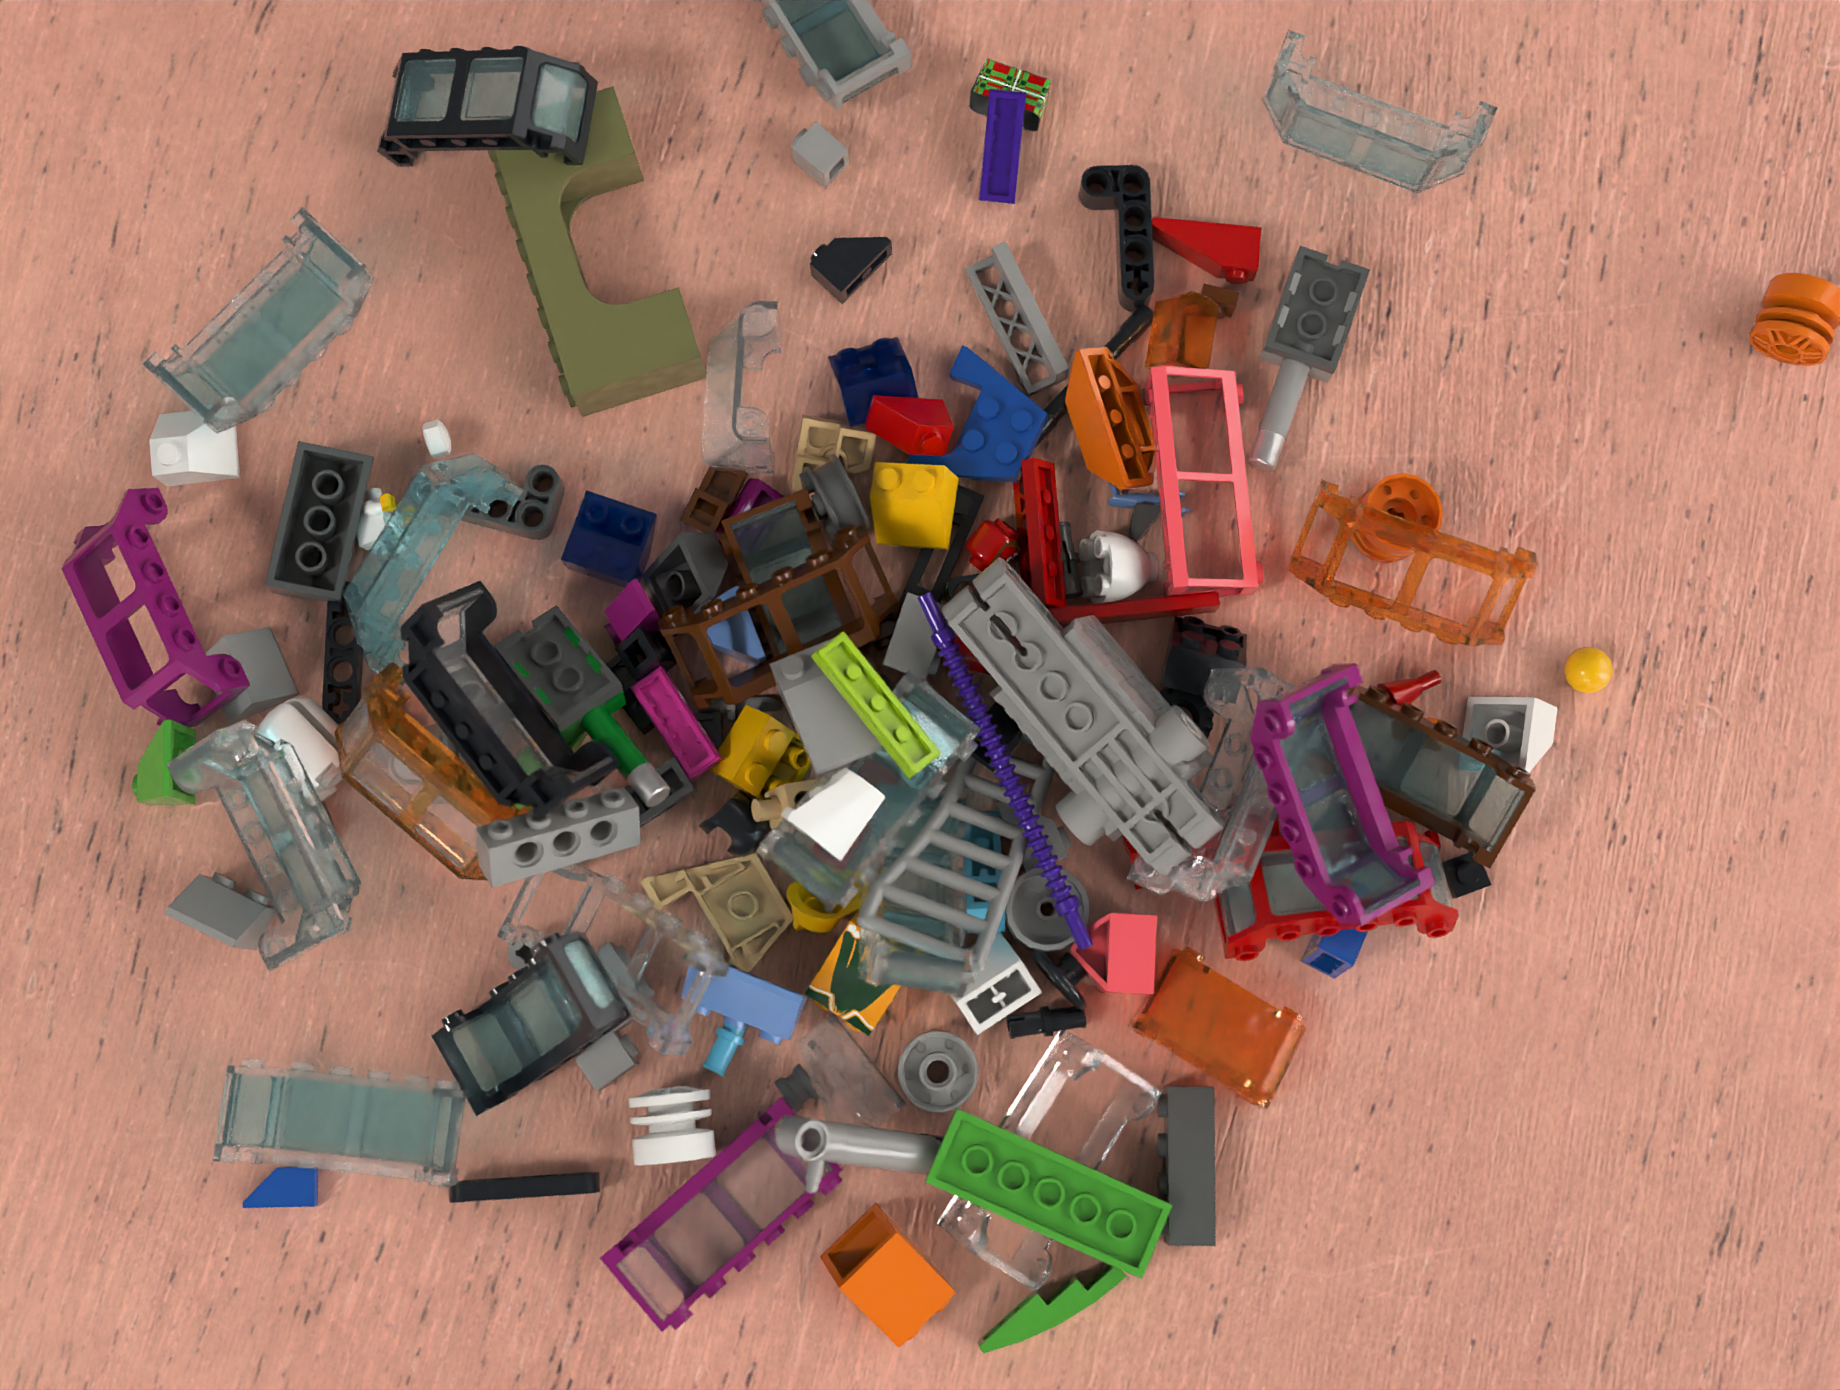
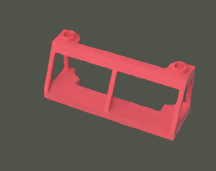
M1172 366L1151 367L1143 391L1145 406H1150L1148 417L1152 422L1164 538V569H1167V582L1163 583L1164 596L1211 591L1219 592V597L1253 595L1259 587L1258 584L1263 583V567L1261 561L1256 562L1239 412V405H1243L1244 400L1242 383H1236L1235 371ZM1167 375L1215 378L1217 381L1168 385ZM1223 390L1232 473L1179 472L1176 468L1169 394ZM1178 480L1228 482L1233 484L1243 574L1242 580L1194 579L1188 577ZM1188 587H1215V588H1223V589H1210V590L1186 591Z

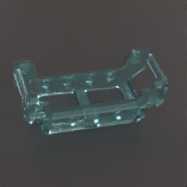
M475 453L420 467L343 593L357 644L363 647L367 665L370 669L404 685L402 666L407 663L400 659L399 652L400 650L403 651L406 643L401 640V628L397 622L469 505L476 507L486 514L490 509L489 504L494 500H504L514 507L523 489L506 471Z

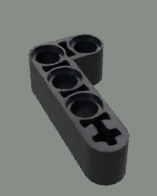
M1137 165L1090 167L1082 175L1078 194L1079 200L1084 207L1090 210H1115L1118 300L1123 309L1134 313L1137 308L1144 304L1148 306L1154 289L1149 174L1144 168ZM1095 183L1101 185L1105 190L1095 193L1090 191L1087 186ZM1135 183L1139 186L1140 190L1129 192L1123 185ZM1136 217L1142 224L1133 227L1128 225L1125 219ZM1131 251L1138 252L1142 255L1143 260L1138 262L1131 261L1126 256V253ZM1139 277L1137 289L1138 293H1141L1139 296L1135 295L1134 290L1131 289L1133 279Z

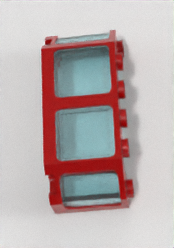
M1406 820L1391 822L1399 846H1407L1412 849L1413 854L1408 856L1410 866L1415 870L1423 866H1430L1436 885L1364 925L1339 922L1308 889L1294 868L1295 859L1290 845L1283 835L1252 839L1242 844L1244 854L1233 858L1221 855L1213 859L1209 879L1225 959L1236 958L1239 961L1255 959L1259 956V952L1265 948L1267 939L1278 938L1280 941H1291L1299 938L1301 935L1317 933L1318 936H1331L1337 934L1340 930L1347 929L1366 932L1374 930L1380 925L1394 924L1397 927H1407L1416 923L1418 932L1427 934L1429 938L1447 935L1453 931L1459 914L1458 910L1453 908L1439 853L1441 844L1438 833L1428 830L1421 835L1416 833L1414 823ZM1356 827L1313 832L1325 867L1352 854L1361 846ZM1372 863L1337 882L1338 884L1347 885L1356 893L1363 910L1403 889L1399 888L1376 863Z

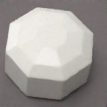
M438 419L424 423L422 426L423 435L431 456L436 459L450 455L451 438L444 424Z

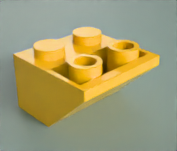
M745 705L718 750L723 760L710 768L709 771L739 790L741 789L749 796L758 799L764 798L766 792L783 784L802 781L812 763L798 734L774 717Z

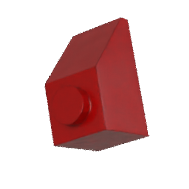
M873 395L865 422L867 430L912 455L944 456L954 428L943 399Z

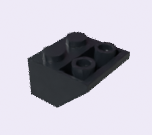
M1175 616L1163 663L1160 685L1234 704L1246 666L1247 634L1241 633L1239 629L1228 625L1216 627L1205 624L1203 620L1197 617L1185 616L1181 618Z

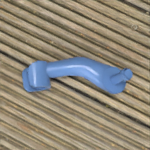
M1108 482L1113 497L1108 499L1107 503L1112 507L1133 508L1136 503L1160 506V499L1157 494H1120L1119 489ZM1179 492L1181 500L1186 496L1184 492ZM1190 508L1181 509V516L1183 517L1189 512Z

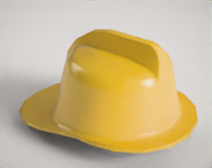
M828 869L791 883L786 890V894L791 904L794 929L796 931L807 929L817 933L833 930L843 916L862 908L870 888L866 880L857 873L846 869L843 874L834 869Z

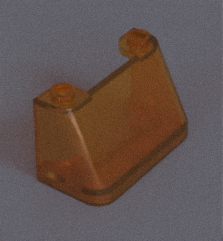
M1185 946L1183 951L1173 949L1154 981V994L1144 997L1127 1028L1142 1037L1145 1036L1152 1041L1155 1040V1044L1161 1048L1172 1052L1224 1084L1231 1091L1241 1093L1242 1099L1257 1108L1267 1110L1307 1030L1301 1024L1304 1017L1285 1006L1282 1011L1278 1010L1203 964L1205 957L1190 947Z

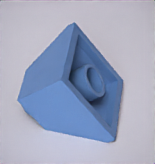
M739 586L731 588L716 599L724 601L735 596ZM748 609L707 629V636L716 651L753 667L767 661Z

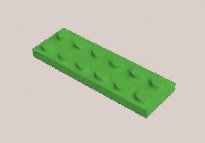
M958 1108L954 1111L925 1178L926 1183L1141 1279L1173 1206L1166 1201Z

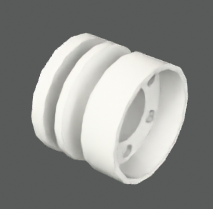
M688 1086L651 1089L637 1097L628 1098L629 1108L647 1107V1115L631 1117L630 1124L646 1125L649 1127V1134L632 1139L634 1165L674 1163L716 1156L714 1130L696 1128L695 1120L712 1115V1109L694 1110V1101L711 1099L710 1089L702 1090Z

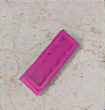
M659 666L630 687L689 780H695L723 760L721 754L665 668Z

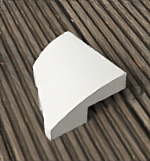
M844 768L833 775L827 784L817 786L810 791V800L795 810L788 806L783 810L781 816L801 833L814 840L830 855L841 861L886 796L863 778Z

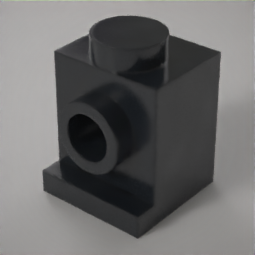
M638 627L615 649L633 680L643 679L659 666H662L668 672L677 664L661 631H646L644 627ZM636 655H642L644 661L641 664Z

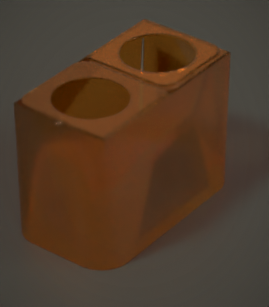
M1194 291L1156 301L1145 368L1172 366L1207 369L1210 364L1218 315L1216 302ZM1167 375L1168 377H1171V378H1173V379H1174V378H1178V377H1182V376Z

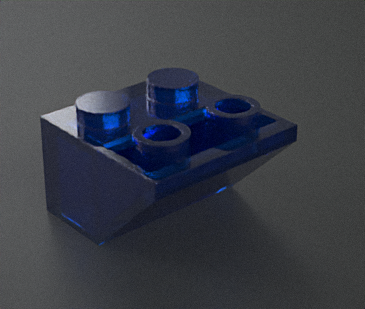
M898 337L892 339L880 338L871 345L857 349L845 348L836 355L828 357L850 427L866 422L873 395L919 398L912 368Z
M586 490L561 561L567 569L623 588L636 578L640 583L650 556L657 514Z

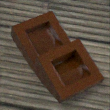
M714 456L699 489L695 488L680 521L701 532H714L716 535L722 525L721 521L727 517L749 473Z

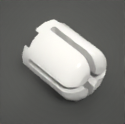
M303 696L287 700L284 704H280L270 711L260 723L253 740L258 754L308 804L311 801L314 805L337 791L335 785L346 776L349 769L355 774L366 758V754L313 699Z

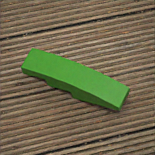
M1108 1265L1085 1287L1073 1275L1046 1301L1035 1289L978 1341V1347L983 1353L1022 1342L1051 1329L1095 1303L1127 1276L1121 1269Z

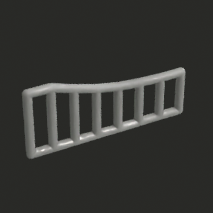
M1022 733L1020 741L1034 746L1027 735L1025 736ZM965 752L940 803L922 829L900 855L871 884L858 915L857 923L861 928L974 971H980L984 968L1027 850L1026 844L1029 842L1028 837H1022V833L1025 832L1023 827H1018L1016 824L957 803L964 788L1005 803L1011 801L1009 796H1003V793L1006 792L1004 786L1000 787L998 783L972 774L977 760ZM1011 755L1009 763L1016 765L1013 771L1035 780L1030 798L1027 801L1029 805L1033 804L1035 806L1032 813L1039 815L1055 769L1049 765L1045 757L1041 766ZM948 816L1012 839L1013 843L1008 856L941 832L939 829ZM928 844H932L1001 870L1002 873L995 888L923 861L917 857ZM906 870L988 901L990 906L983 920L892 884ZM882 898L978 934L973 952L877 917L876 913Z

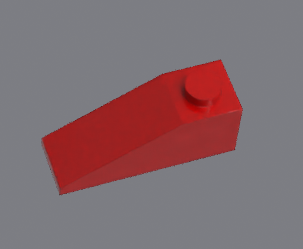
M1159 217L1152 218V239L1216 278L1226 279L1227 282L1232 284H1245L1248 281L1254 280L1259 268L1262 227Z

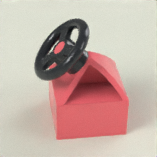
M1109 913L1087 928L1093 945L1079 950L1076 942H1074L1069 952H1066L1059 959L1060 963L1057 965L1041 950H1034L1031 955L1032 959L1057 990L1078 1010H1084L1087 1007V1002L1075 986L1086 976L1100 993L1154 994L1157 915Z

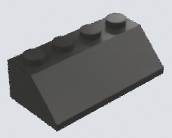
M298 441L265 581V586L272 593L311 601H341L374 460L373 456Z

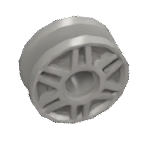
M932 1030L917 1035L905 1046L899 1058L898 1079L902 1092L913 1105L927 1112L944 1113L958 1108L970 1098L977 1084L978 1065L974 1052L962 1038L948 1031ZM940 1060L948 1065V1075L943 1081L934 1082L927 1076V1067L932 1061Z

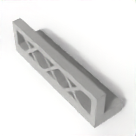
M1006 241L993 246L990 257L966 267L965 273L1027 397H1030L1066 380L1069 366ZM994 266L1000 277L997 288L993 289L982 285L977 274ZM1003 285L1007 293L1001 291ZM987 294L994 296L992 302H990ZM998 298L1013 303L1016 311L1012 321L997 316L994 308ZM1018 316L1020 317L1023 325L1017 323ZM1003 326L1009 327V330H1008V333H1007V334H1006V332H1005ZM1014 329L1029 335L1032 342L1028 352L1013 348L1010 338ZM1034 347L1036 348L1039 356L1032 354ZM1018 357L1025 359L1023 366ZM1029 361L1044 365L1050 377L1031 384L1026 374Z

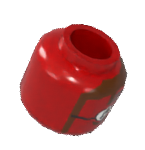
M998 517L995 521L984 520L966 543L967 550L972 554L969 562L981 572L998 557L1010 565L1021 550V544L1018 541L1021 535Z

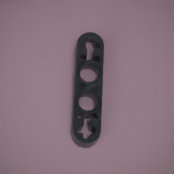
M350 581L345 582L342 597L345 596L346 590H349V593L355 596V601H349L347 613L355 616L354 620L346 617L337 618V614L345 616L344 604L340 601H327L322 709L339 726H348L354 723L359 717L361 705L366 599L362 589ZM342 626H352L355 634L354 639L346 645L338 644L335 638L337 630ZM341 662H349L353 670L351 677L343 682L336 681L333 674L334 668ZM333 687L343 690L351 689V693L343 691V702L349 705L350 709L342 713V718H339V714L332 710L333 706L340 704L341 697L340 693L333 692Z
M599 1172L449 1182V1202L600 1192Z

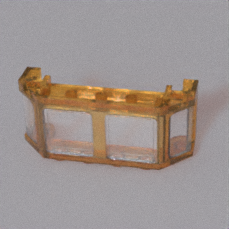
M392 661L368 683L364 689L365 695L351 715L335 730L341 777L459 879L488 881L478 863L475 828L490 824L495 820H505L532 811L533 807L524 805L519 810L515 805L508 807L498 804L477 775L463 760L402 709L411 696L406 692L402 696L398 694L397 686L403 681V670Z

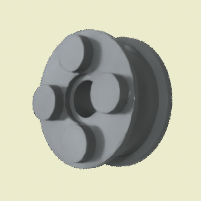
M834 453L830 455V462L813 470L805 467L804 472L799 474V478L808 495L814 493L811 495V502L818 519H827L822 523L831 541L836 538L834 534L844 527L855 525V527L863 525L866 529L870 527L868 517L858 494Z

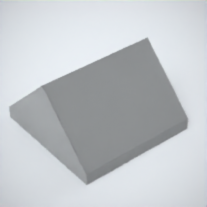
M270 627L225 635L205 653L206 656L227 654L237 659L242 665L250 683L248 688L222 707L229 725L236 724L299 695V691Z

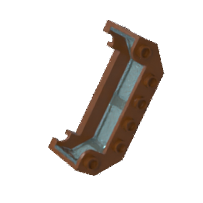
M806 489L721 521L725 532L718 535L726 555L734 553L741 574L735 576L739 588L752 582H756L757 585L771 579V574L780 568L791 566L793 569L806 563L805 559L817 551L826 550L829 552ZM836 569L784 592L781 597L802 644L856 620ZM758 604L754 606L755 608L748 610L755 630L763 629L768 642L761 644L767 660L787 652L788 649L768 607L765 604ZM866 644L858 647L857 649L878 673Z
M1356 685L1352 688H1347L1348 694H1356L1358 699L1357 702L1349 705V709L1384 806L1452 840L1455 847L1459 849L1462 847L1474 853L1472 860L1490 869L1536 791L1534 782L1530 779L1531 773L1518 765L1507 763L1492 753L1493 747L1488 743L1472 737L1471 741L1457 735L1459 730L1451 724L1442 720H1438L1435 724L1423 718L1424 712L1419 708L1406 702L1401 707L1388 700L1390 695L1378 687L1369 685L1368 689ZM1308 713L1302 720L1292 741L1287 743L1283 752L1289 767L1299 771L1300 767L1304 766L1314 775L1319 772L1328 776L1333 772V764L1316 717L1313 713Z

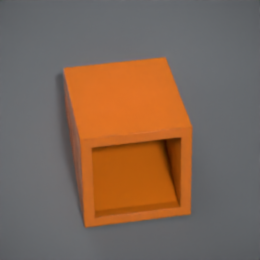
M877 1203L872 1205L820 1256L838 1288L898 1348L907 1340L913 1339L920 1332L922 1325L935 1313L942 1311L948 1305L950 1298L956 1293L945 1276Z

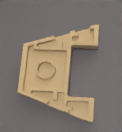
M756 853L640 880L657 911L689 892H693L730 955V959L724 964L750 973L794 921L791 910Z

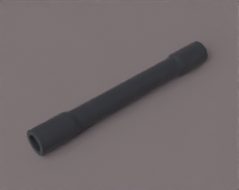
M1145 304L1137 308L1104 346L1108 347L1113 353L1112 358L1116 360L1132 343L1136 342L1157 320L1156 314ZM1068 385L1043 409L1047 412L1049 418L1035 448L1056 427L1057 422L1068 411L1065 403Z

